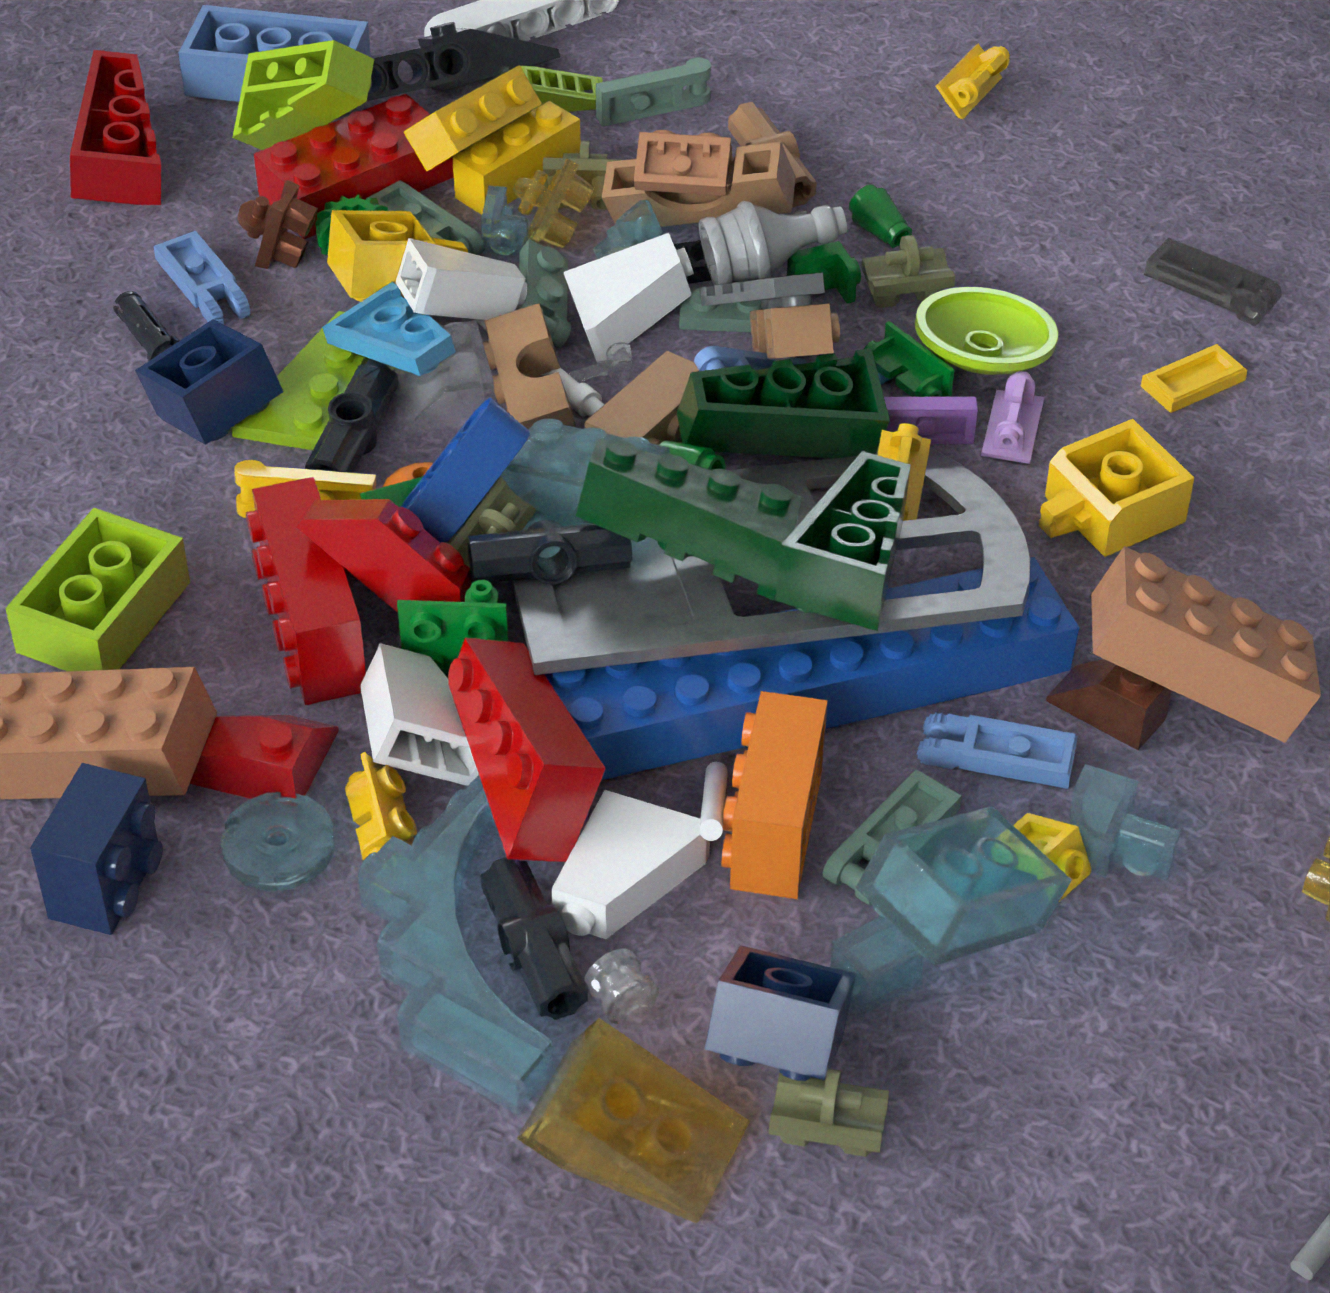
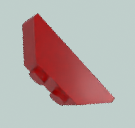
M390 499L315 500L296 526L397 613L398 600L465 602L466 592L471 587L470 568L464 564L461 554L450 544L436 540L423 529L422 522L412 511L404 507H398Z

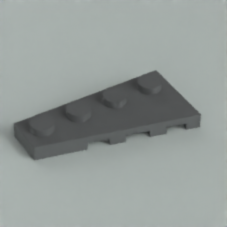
M823 273L700 287L702 306L760 300L761 310L812 304V294L825 293Z

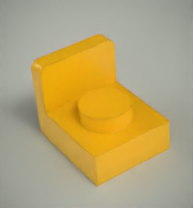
M1027 813L992 843L997 862L1039 874L1047 898L1055 902H1060L1091 873L1090 862L1079 827L1072 824Z

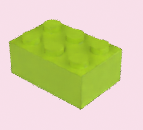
M93 508L5 608L16 653L65 671L120 669L190 584L183 538Z

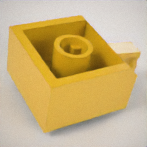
M332 210L327 263L349 297L360 302L389 283L396 282L408 238L467 253L468 249L463 242L432 238L410 211Z
M1130 419L1062 447L1051 459L1045 497L1048 501L1041 505L1039 527L1050 538L1078 530L1106 557L1122 550L1124 546H1132L1185 523L1195 477L1134 419Z

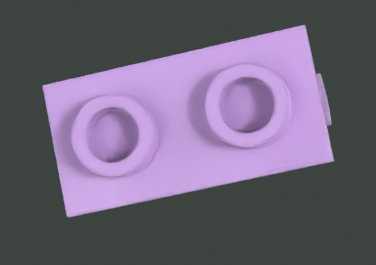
M1025 371L1016 372L1007 379L1005 391L996 389L981 456L1030 464L1044 397L1034 396L1035 382L1029 373Z

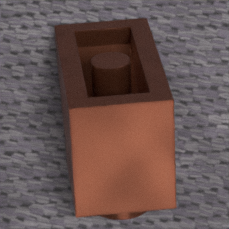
M1100 659L1074 666L1048 694L1046 701L1130 747L1139 750L1166 720L1172 690L1108 660Z

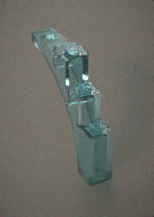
M478 775L465 790H458L452 796L446 810L431 826L426 825L417 833L412 846L392 836L378 852H373L365 858L358 872L360 898L363 908L389 922L381 932L377 942L381 976L410 992L403 1001L397 1016L401 1049L512 1113L519 1115L554 1074L552 1040L517 1017L487 986L466 951L456 919L463 878L477 847L495 824L480 776Z

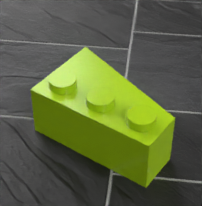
M335 40L248 53L232 138L264 150L277 142L289 140L309 132L315 127L324 126L367 101L368 91L371 87L374 59Z

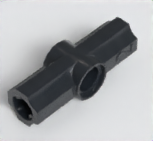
M368 359L366 364L358 366L345 392L335 396L329 402V421L307 460L305 469L354 472L362 455L371 452L376 446V428L399 386L398 374L388 368L386 364L373 359Z
M541 520L535 522L527 530L468 536L467 543L472 583L477 580H486L493 583L536 578L545 584L555 585L565 582L573 574L630 568L632 561L631 539L593 523L563 526L554 520ZM551 546L560 547L559 552L554 556L548 558L539 556L545 548Z
M507 857L493 861L491 867L480 875L481 888L488 901L490 910L496 918L497 931L504 955L511 954L514 961L508 963L511 970L519 969L541 1017L548 1016L557 1020L575 1014L581 1005L588 1002V988L570 953L567 929L558 907L554 903L547 905L527 861L507 859Z

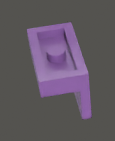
M884 397L890 419L886 431H898L900 424L907 423L917 426L919 428L918 435L922 438L931 439V444H974L978 412L976 397Z

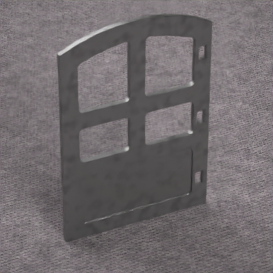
M930 447L923 485L952 506L959 515L903 521L896 551L965 542L977 543L980 545L983 558L981 586L972 590L885 600L878 631L822 614L804 613L799 610L747 617L736 616L732 611L720 577L713 575L715 565L694 556L687 557L682 562L665 555V551L659 547L657 541L649 537L640 542L631 540L632 561L630 568L573 574L565 582L555 585L545 584L536 578L512 580V585L534 675L1022 616L1029 595L1030 556L1026 538L1016 516L986 482L959 462ZM857 456L729 471L734 472L741 479L761 485L778 484L786 487L793 494L803 496L796 528L816 505L809 490L831 487ZM583 487L517 494V496L537 510L523 530H527L528 527L541 520H554L563 526L591 523L576 517ZM551 546L545 548L539 556L545 558L554 556L559 552L560 547Z

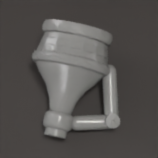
M742 201L737 205L736 209L716 218L704 217L699 220L701 245L714 285L771 278L788 258L802 247L816 241L821 244L833 242L838 238V235L848 232L842 207L831 208L829 205L816 207L810 214H807V210H803L789 215H781L764 207L753 205L749 201Z

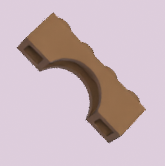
M781 142L737 147L735 157L729 166L726 196L635 190L634 173L636 159L607 162L602 200L614 223L620 230L699 223V220L704 217L716 218L736 209L737 205L742 201H749L753 205L764 207L778 214L792 213L796 176Z

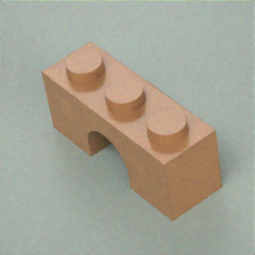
M540 304L531 305L485 320L489 340L481 342L489 369L497 368L498 371L497 375L490 377L499 405L506 403V411L530 431V436L521 448L523 454L538 452L580 438L571 404L559 372L539 377L544 373L560 368L552 337Z
M830 303L750 311L753 351L767 353L768 358L834 353L833 343H837L840 340L839 318L837 313H830Z

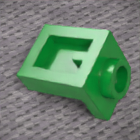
M840 241L798 250L788 258L787 276L823 273L825 290L836 288L847 304L855 302L856 286L861 282V270L856 258L849 256Z

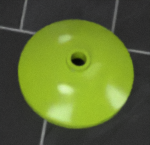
M957 287L936 292L921 302L915 318L916 332L932 353L958 368L977 374L1002 375L1027 371L1048 360L1053 355L1058 342L1059 332L1057 325L1045 310L1023 297L997 289Z

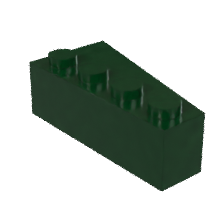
M871 348L856 350L853 357L838 359L835 353L817 355L815 362L793 365L791 359L773 361L770 368L754 370L750 365L691 372L677 410L682 443L711 448L714 452L820 458L858 456L862 451L875 454L879 447L882 430L886 431L890 422Z
M599 438L589 460L576 517L635 542L643 541L647 537L652 538L665 551V555L682 562L687 557L692 556L715 565L713 575L731 583L734 582L737 575L759 584L757 594L774 600L777 590L781 544L795 529L803 496L793 494L789 489L778 484L761 485L741 479L737 474L729 470H709L695 466L677 455L664 454L660 456L639 450L635 445L624 440L614 439L608 441Z
M864 451L857 456L781 544L775 601L795 606L796 609L804 613H818L878 631L904 520L911 469L910 464Z

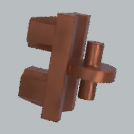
M289 180L285 182L280 200L273 202L272 206L269 204V200L263 196L257 197L256 200L244 202L240 206L237 219L241 227L247 231V235L254 239L263 235L255 263L256 267L268 269L273 260L296 268L306 252L309 241L289 233L287 230L289 229L306 237L312 228L318 208L296 199L300 185Z

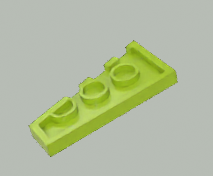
M338 311V312L328 321V323L331 322L332 320H334L335 318L339 317L340 315H342V314L345 313V312ZM322 328L278 374L277 378L284 392L271 400L263 411L249 415L231 427L232 437L313 450L329 421V402L335 396L345 392L358 366L366 364L370 358L328 344Z

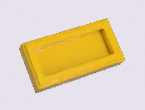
M1215 344L1143 375L1141 387L1172 413L1245 381L1247 369L1218 344Z

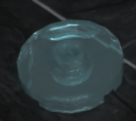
M281 792L265 793L242 803L229 814L224 824L225 831L221 837L222 857L230 874L246 886L265 891L290 890L311 882L327 868L335 852L333 822L322 805L308 796L296 793V799L291 797L281 798ZM278 843H284L283 845L273 846Z

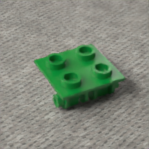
M477 580L471 584V587L466 592L465 602L397 601L401 649L430 656L447 678L451 663L454 659L458 658L465 638L509 642L507 604L498 603L497 590L486 580Z

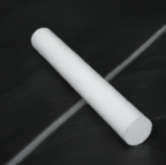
M721 762L710 763L705 773L699 831L700 835L708 841L717 840L723 832L728 771Z

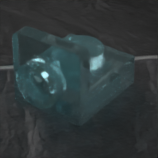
M488 186L481 218L482 240L484 243V251L482 253L519 255V251L528 241V219L524 216H515V207L507 205V187Z
M639 200L616 220V225L607 230V237L595 246L593 250L597 259L664 235L649 200Z

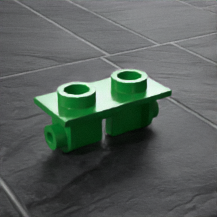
M890 321L885 324L884 339L879 342L870 341L864 349H872L877 371L888 380L903 373L896 377L895 385L909 396L952 397L954 369Z

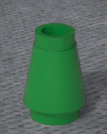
M870 184L861 188L852 197L849 203V211L852 213L853 222L888 244L891 248L900 246L902 236L912 235V229L908 226L886 189L877 188L875 185Z

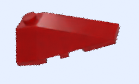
M292 715L216 716L190 784L298 810L334 742L339 728L338 726Z

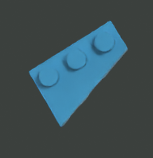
M394 282L389 283L322 327L328 344L418 376L434 371L440 362L456 352L451 335L429 315L413 312L407 300L401 296L399 287Z

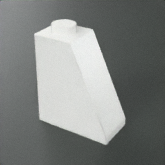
M669 233L563 272L596 361H605L611 358L692 295L686 279L687 276L694 274L685 248L675 249Z
M408 238L395 282L413 312L425 315L488 320L516 311V309L523 305L527 295L526 278L515 264Z
M382 643L379 644L360 685L373 762L470 787H477L480 776L448 685V678L430 656Z
M604 790L552 887V904L554 903L558 907L567 931L579 936L591 934L607 939L705 865L710 856V841L705 840L700 835V818Z

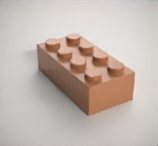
M1124 546L1091 594L1093 654L1284 743L1321 697L1313 635L1301 624L1293 620L1282 621L1263 612L1258 605L1249 599L1242 597L1236 599L1216 590L1211 583L1200 576H1187L1168 567L1159 557L1151 553L1140 554Z
M171 667L0 674V800L61 798L81 763L146 778L149 796L185 795L217 715V711L196 668Z

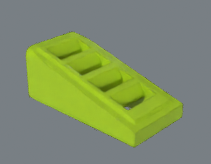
M520 66L540 99L541 105L550 101L568 112L596 110V83L603 82L602 77L534 66ZM584 90H592L593 93H586Z

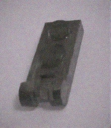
M1169 237L1146 261L1145 276L1236 313L1239 320L1253 326L1257 325L1265 317L1267 309H1271L1282 296L1280 286L1272 279Z

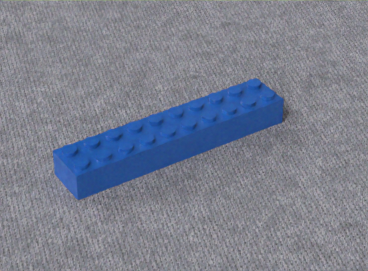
M1031 557L1029 595L1022 616L572 670L544 675L606 769L601 779L605 780L748 747L741 744L746 712L756 713L761 691L828 700L827 729L993 691L1070 671L1080 628L1036 558ZM983 568L888 588L885 600L977 589L981 586ZM795 608V609L786 610V611H782V612L797 611L798 609Z

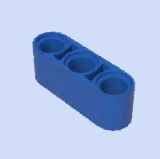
M492 398L486 399L467 419L407 496L401 507L412 511L422 522L423 529L436 540L448 542L523 447L530 436V431Z

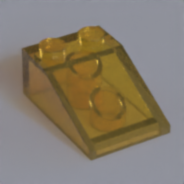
M598 1018L571 1042L517 1139L563 1170L697 1223L703 1215L750 1120Z

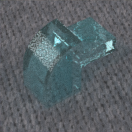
M1085 764L1073 791L1068 824L1079 827L1090 862L1091 872L1106 878L1111 864L1115 863L1126 867L1136 875H1152L1167 880L1174 863L1181 830L1132 815L1139 781Z

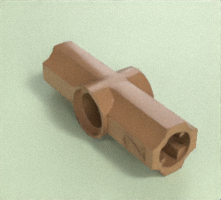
M753 102L740 104L737 110L728 117V129L740 146L781 142L796 176L792 207L807 204L808 200L816 195L817 182L801 162L799 148L793 134L790 131L779 132L762 108H757Z

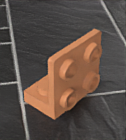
M656 130L653 133L639 132L634 173L635 190L726 196L729 166L733 160L731 138L721 137L715 133L681 135L669 130Z

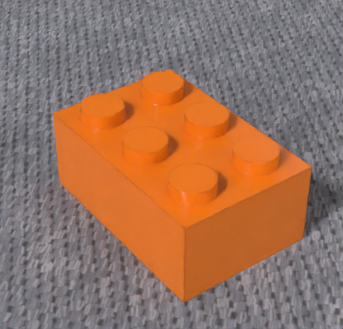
M761 691L756 713L746 712L741 744L748 746V750L745 749L744 754L737 753L732 777V787L739 788V791H735L734 797L727 796L723 814V830L732 832V834L726 833L721 858V867L731 868L730 889L798 899L823 772L828 700Z

